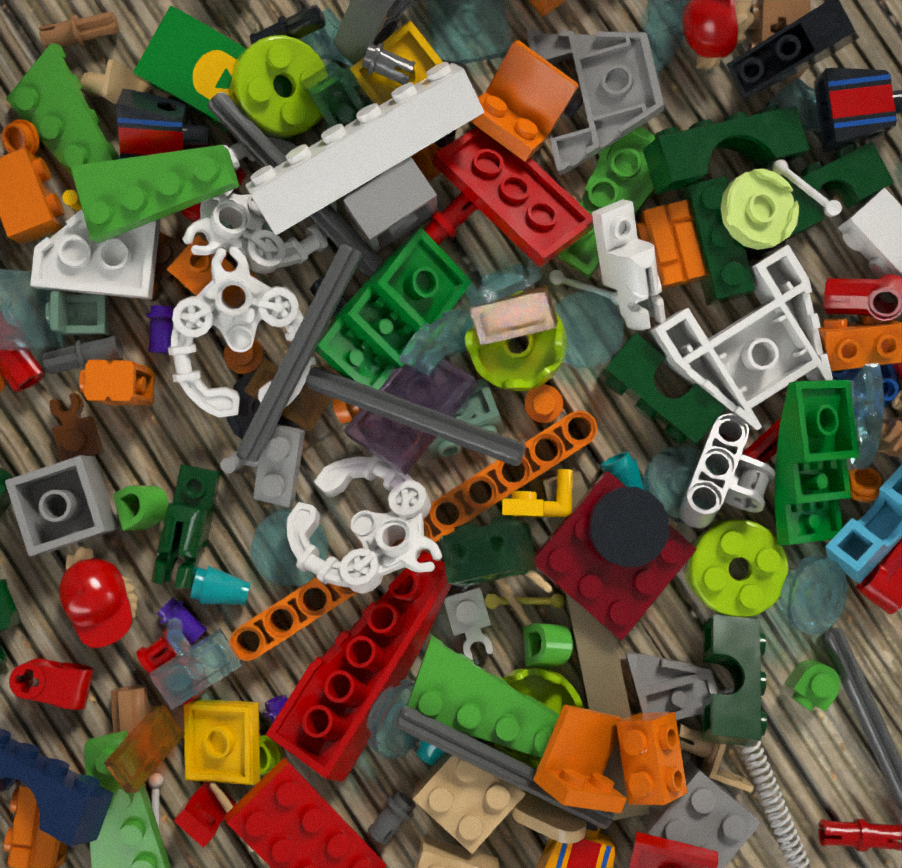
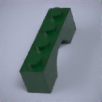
M775 104L767 106L751 116H747L746 112H738L724 118L723 122L715 124L712 123L711 119H707L691 125L688 130L678 132L677 127L661 130L654 135L655 139L643 149V153L655 192L660 194L685 188L708 174L709 159L714 149L734 150L745 156L756 169L770 168L777 160H784L790 163L810 149L797 107L792 106L780 109L779 105Z

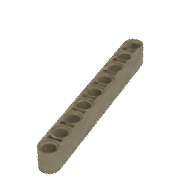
M580 471L573 472L572 510L586 494ZM557 475L541 478L544 500L556 501ZM548 517L551 535L566 517ZM563 592L571 634L574 639V649L586 709L617 715L622 719L630 717L631 713L615 636ZM617 739L603 775L611 779L615 783L613 788L627 798L619 739ZM626 800L622 812L615 813L612 821L650 814L649 805L628 804V800Z

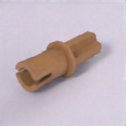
M105 12L81 19L75 14L71 16L70 20L40 26L39 35L45 49L51 43L58 44L61 47L76 44L83 47L87 45V40L118 33L119 24L113 12Z

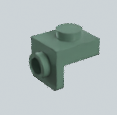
M52 291L50 302H47L45 308L46 321L50 325L51 331L62 335H109L110 297L107 295H66L60 291Z

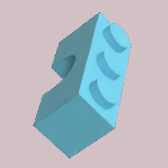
M902 465L879 488V496L868 512L858 521L851 518L825 546L828 559L858 584L902 539Z

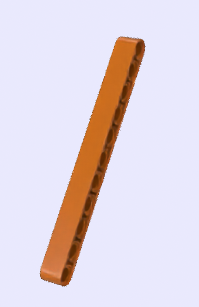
M575 411L524 443L526 445L525 456L520 463L523 467V475L519 481H507L502 474V467L505 462L497 460L433 501L429 514L423 519L426 537L436 543L510 495L512 491L518 490L589 444L597 434L595 418L585 411ZM572 419H580L586 423L587 434L582 440L572 438L568 432V424ZM541 439H547L555 446V455L550 461L540 460L536 456L535 446ZM476 481H484L491 488V496L484 503L473 502L469 496V488ZM451 502L458 507L459 516L454 523L444 524L438 520L436 510L441 503ZM404 539L396 541L392 547L400 545ZM316 577L238 627L230 637L231 651L237 658L244 661L256 659L358 592L352 591L349 587L336 586L330 583L324 584ZM310 588H319L325 593V606L316 608L310 605L307 600V593ZM278 609H285L291 613L293 617L291 628L283 629L276 624L275 613ZM244 631H252L258 635L260 640L258 649L251 650L243 644L242 635Z

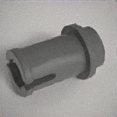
M370 43L362 62V67L368 69V74L372 75L375 72L402 85L407 84L411 77L396 71V67L413 73L416 62L409 61L383 49L384 44L379 43L378 46Z
M399 791L395 796L390 795L387 798L388 805L374 823L368 827L370 835L377 842L384 845L389 844L390 839L406 819L411 820L414 816L415 803L410 797Z

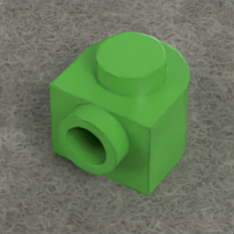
M127 486L113 494L123 531L146 530L160 523L166 516L168 498L164 490L158 486Z
M533 623L523 627L526 667L553 668L565 664L572 655L574 639L565 625Z
M816 660L800 662L784 683L795 691L791 698L811 712L815 706L826 712L840 691V678L836 671Z

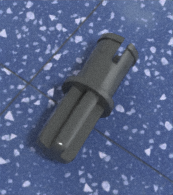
M117 335L85 343L83 340H77L76 345L44 352L42 354V363L49 374L80 367L85 369V363H87L88 359L109 361L123 358V349Z

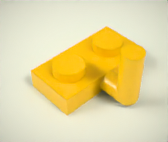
M557 469L556 501L537 499L536 492L512 491V499H503L502 515L506 517L536 518L568 517L572 512L573 470Z

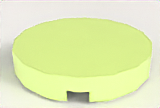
M754 169L743 173L729 183L722 195L720 210L723 224L730 235L743 246L759 250L772 248L790 237L798 222V201L794 202L793 195L791 194L793 191L792 187L778 173L766 169Z

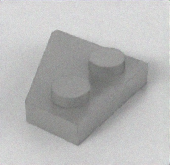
M630 651L624 653L641 713L675 712L676 720L702 714V701L712 693L718 694L713 672L709 667Z

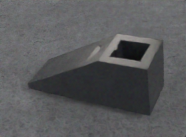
M828 0L726 65L743 98L747 99L824 60L860 37L840 0Z

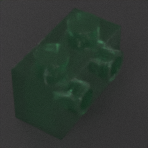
M335 62L329 63L300 82L328 129L337 124H342L343 127L358 119L356 114L361 109L370 105L368 101L363 104L356 90L360 88V85L349 67L343 69Z
M512 515L492 518L491 525L479 528L478 524L460 525L454 528L455 533L441 536L447 584L465 587L537 572L530 525L515 520V517Z

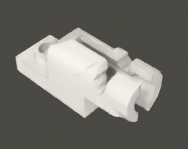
M622 199L593 211L592 218L603 285L617 290L620 312L625 319L626 326L633 330L650 329V317H655L656 322H664L666 320L664 300L659 295L662 292V287L657 271L655 248L650 242L638 239L633 202Z

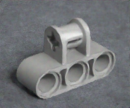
M723 414L718 417L705 440L679 509L681 518L691 527L703 528L709 525L723 502L749 512H760L764 508V493L768 483L774 481L776 473L769 465L742 454L748 439L749 428L745 420L738 415ZM720 434L729 435L734 440V442H728L722 439ZM706 466L716 467L722 475H713ZM693 499L703 500L709 506V509L703 510L696 507Z

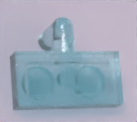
M172 618L167 623L166 638L177 656L150 672V678L171 710L241 667L242 661L221 629L191 646L183 634L182 621L178 618Z

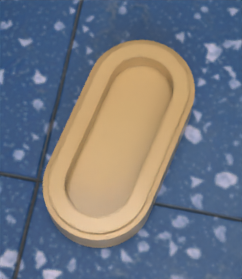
M527 791L526 795L511 812L512 817L521 825L561 843L579 842L586 834V820Z

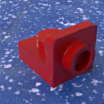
M204 782L181 807L173 820L203 848L215 836L220 823L224 820L223 817L227 814L209 786L211 782ZM220 787L234 807L236 801Z

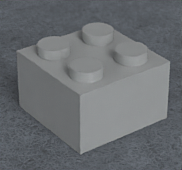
M411 156L381 173V175L369 183L366 182L347 193L348 197L343 199L349 218L376 255L430 220L431 216L438 211L437 194Z
M80 455L5 480L29 557L46 554L119 529L96 456Z
M689 759L683 766L688 794L666 805H651L649 807L650 814L642 815L640 819L650 835L718 851L717 868H725L761 822L746 806L719 783L709 778L699 766Z

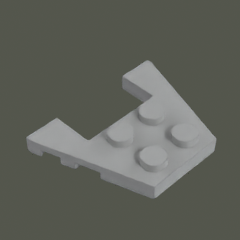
M540 30L526 32L529 48L552 65L574 59L589 128L550 138L559 176L565 175L665 111L647 32L597 31L596 35L574 34L573 31H559V34H541Z

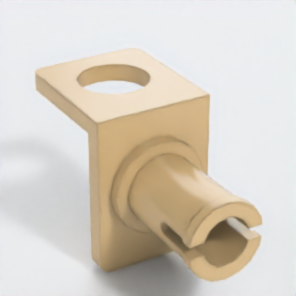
M116 59L108 60L105 74L86 72L81 78L82 92L85 96L89 98H105L115 105L122 89L148 93L154 88L136 78L132 70ZM162 92V97L172 99L171 96Z
M680 723L677 725L681 750L703 757L704 761L701 769L709 778L752 793L754 786L746 778L719 768L727 744L703 742L702 732Z

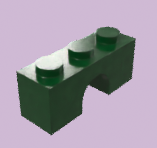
M872 141L860 148L857 147L856 143L850 144L834 154L835 161L824 166L822 160L800 172L802 175L801 179L819 192V190L826 189L835 192L842 200L846 209L864 201L894 183ZM789 182L793 189L791 194L793 195L794 202L798 201L799 216L795 229L786 240L806 231L825 219L818 202L793 182Z
M726 176L690 184L679 196L680 201L689 200L708 275L700 280L707 306L742 298L756 290L745 247L730 235L723 224L720 207L722 195L729 185Z
M635 332L601 371L607 377L604 383L618 395L622 396L626 393L635 400L634 408L645 418L652 421L655 417L666 426L664 433L681 446L684 442L688 445L697 444L726 407L697 383L687 386L683 393L675 399L667 398L660 394L654 384V374L657 367L666 357Z
M713 614L703 624V662L723 666L729 671L734 682L732 694L712 693L702 701L703 742L750 747L761 741V736H764L766 733L767 717L766 713L761 711V696L764 695L766 690V674L761 671V657L766 649V636L760 632V619Z

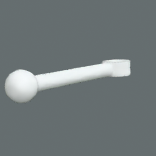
M777 160L772 166L773 172L784 175L824 207L826 216L835 217L841 212L842 206L839 201H829L788 169L786 161Z
M553 270L549 275V282L553 286L568 285L611 299L615 305H619L617 290L612 292L565 277L560 270Z
M153 773L148 778V784L152 788L151 806L159 827V788L164 780L160 773Z

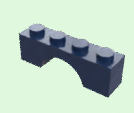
M0 728V792L9 790L17 780H20L30 788L36 798L39 808L40 830L70 847L97 840L114 793L99 786L100 781L97 778L71 771L69 769L70 765L67 762L45 757L39 753L40 749L37 746L29 743H19L10 738L11 733Z

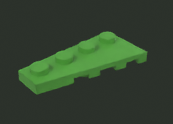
M51 43L7 96L6 100L23 120L30 121L36 127L39 139L73 177L70 166L117 160L120 158L113 144L106 141L99 127L102 123L95 110L90 109L81 93L83 87L76 74H71L64 61L66 55L62 47Z
M640 126L600 152L598 162L592 176L588 180L585 193L580 202V205L592 215L593 211L624 199L633 202L635 217L638 215L655 192L643 153V149L655 139L654 135ZM594 227L558 254V258L588 279L591 278L600 266Z
M223 145L70 166L90 240L97 243L239 187L229 150Z
M432 635L428 641L407 703L408 707L459 732L540 758L544 754L560 715L528 694L524 695L508 685L507 681L499 676L492 675L475 665L474 661L465 655L458 654L446 647L441 640Z
M127 730L88 739L84 745L85 774L97 778L100 781L99 786L114 793L98 839L90 842L91 868H172Z

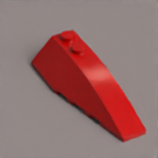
M425 550L420 553L417 561L419 563L430 561L434 563L435 569L431 572L419 573L405 568L388 585L389 590L376 603L372 602L362 612L363 616L348 631L344 630L334 640L335 644L322 657H317L308 666L266 733V736L325 779L345 781L408 675L454 580L457 570L441 560H433L432 555Z

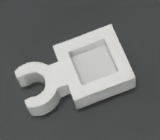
M480 586L446 596L444 604L453 635L456 636L462 633L466 635L463 643L464 655L473 659L470 647L477 641L485 645L487 654H492L491 640L486 634L481 632V628L490 626L491 623Z

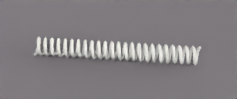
M733 688L721 690L718 694L725 695V693L733 692ZM759 741L756 746L747 747L741 751V754L746 755L755 750H760L759 753L746 756L743 761L751 762L759 757H763L761 761L749 763L746 768L755 769L762 764H766L765 768L755 769L749 775L755 777L766 771L769 772L768 775L756 777L752 783L760 784L756 787V791H764L758 797L765 799L761 805L768 806L764 812L770 814L767 819L773 821L770 827L777 828L773 834L779 836L776 841L782 843L779 849L786 850L782 854L783 857L788 858L785 863L791 865L789 868H805L809 863V859L805 857L806 851L802 849L803 844L799 842V835H796L797 829L793 827L794 822L790 820L791 815L787 813L788 807L784 805L785 800L781 798L782 793L778 791L779 785L775 783L776 778L772 776L773 771L769 769L770 763L766 761L767 756L763 754L764 749L760 747L761 741ZM768 779H772V782L763 783ZM775 786L774 790H767L770 787ZM775 793L778 794L777 797L768 798V797L774 795ZM777 801H781V804L772 805ZM781 808H784V811L776 812ZM784 815L787 816V819H780ZM794 837L796 838V841H789Z

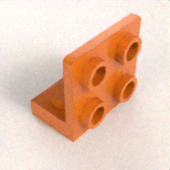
M516 40L511 44L488 89L478 97L484 113L470 122L526 162L544 145L578 89V83L525 44Z
M564 705L533 781L564 806L621 813L627 798L613 788L615 783L604 776L603 773L618 739L616 721L622 720V718L617 715Z

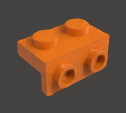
M861 315V321L848 322L847 318L824 319L823 326L818 328L822 347H824V354L827 353L831 371L902 362V322L895 320L882 321L871 315Z

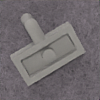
M277 424L257 462L253 463L241 458L236 451L221 461V469L225 473H232L243 465L256 467L257 473L253 499L290 508L295 503L305 430Z

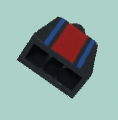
M826 68L813 82L823 153L883 136L896 126V114H902V90H892L891 76L886 70Z
M122 89L116 103L120 159L210 146V126L188 125L187 104L184 102L131 89Z

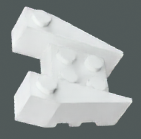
M789 245L771 252L750 266L756 289L753 292L760 301L761 306L709 339L706 337L689 308L676 312L664 322L645 332L654 348L666 357L663 362L669 369L689 385L694 383L700 385L726 407L723 411L724 414L738 415L748 424L749 430H759L762 428L751 408L789 385V382H794L803 375L806 376L808 381L833 380L827 353L824 354L818 328H821L818 314H814L810 297L812 292L810 280Z

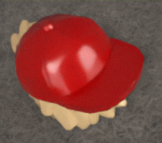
M690 0L685 5L682 29L687 44L698 54L696 61L697 69H711L713 66H719L721 60L729 56L737 44L746 40L747 36L744 32L754 20V15L750 12L753 0Z
M79 547L75 555L72 553L67 555L66 571L61 579L59 596L63 609L72 621L82 643L91 648L104 647L117 642L130 630L132 620L136 617L135 611L137 609L138 597L133 593L134 586L129 583V578L123 577L115 565L109 561L94 557L91 548Z

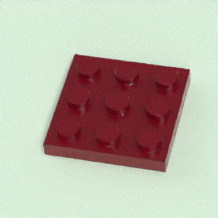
M605 471L529 562L617 639L622 641L697 548L669 525V536L665 548L653 561L640 567H621L605 561L594 550L588 537L590 512L592 506L604 493L618 487H626L609 471Z

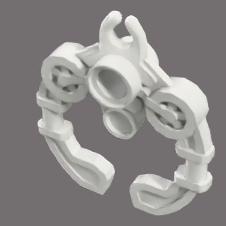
M267 137L285 157L290 151L298 147L279 138ZM239 141L230 147L223 145L229 150L235 171L240 167V159L247 156L251 161L256 160ZM234 189L201 202L200 219L193 222L187 228L183 237L185 244H191L196 233H203L209 242L207 246L194 245L191 247V252L194 255L214 254L219 248H224L229 252L231 247H237L246 257L249 268L261 274L271 273L276 268L296 263L302 264L308 259L309 254L316 250L321 252L328 246V236L315 222L314 225L305 231L307 238L298 242L296 238L292 237L286 243H283V240L278 235L275 236L274 232L262 230L266 219L250 194L232 193ZM335 200L334 202L330 203V205L337 212V203ZM220 221L230 223L234 229L224 227Z
M237 247L229 249L230 255L238 264L234 271L228 272L222 268L221 263L226 256V250L224 248L217 249L211 264L213 280L196 297L190 296L182 299L174 308L171 346L168 347L169 355H173L176 373L172 375L173 382H179L186 394L201 409L218 418L238 415L240 396L237 391L228 387L209 389L200 379V370L192 371L189 353L197 351L196 344H192L193 339L206 334L210 327L214 325L221 331L228 346L233 351L245 352L253 345L257 325L260 320L263 319L271 326H285L287 330L285 332L286 341H291L304 318L299 309V303L295 294L287 287L275 286L271 288L252 277L249 272L247 259ZM236 285L243 289L246 295L244 304L232 307L224 301L223 291L227 286ZM311 356L286 406L300 393L306 382L310 366L316 364L315 356ZM272 381L259 388L258 398L260 403Z
M378 454L373 455V457L346 458L324 467L314 483L327 497L333 498L342 493L352 479L365 478L372 481L378 476L384 479L383 485L385 489L391 491L388 497L391 511L388 513H375L364 510L356 513L351 520V529L364 548L350 551L343 557L342 562L333 556L324 561L319 558V549L312 545L309 540L319 526L320 514L313 505L298 502L287 518V537L291 550L297 558V568L304 573L308 570L311 571L324 584L330 583L336 586L349 587L352 591L362 594L373 591L380 585L384 575L404 567L419 573L433 571L435 569L434 563L430 561L419 563L417 561L421 551L427 549L430 550L433 560L440 561L442 558L438 545L433 540L424 536L423 519L429 514L431 508L430 497L425 488L419 482L414 481L402 466L397 464L393 467L385 463L383 457ZM404 539L400 545L392 547L396 541Z

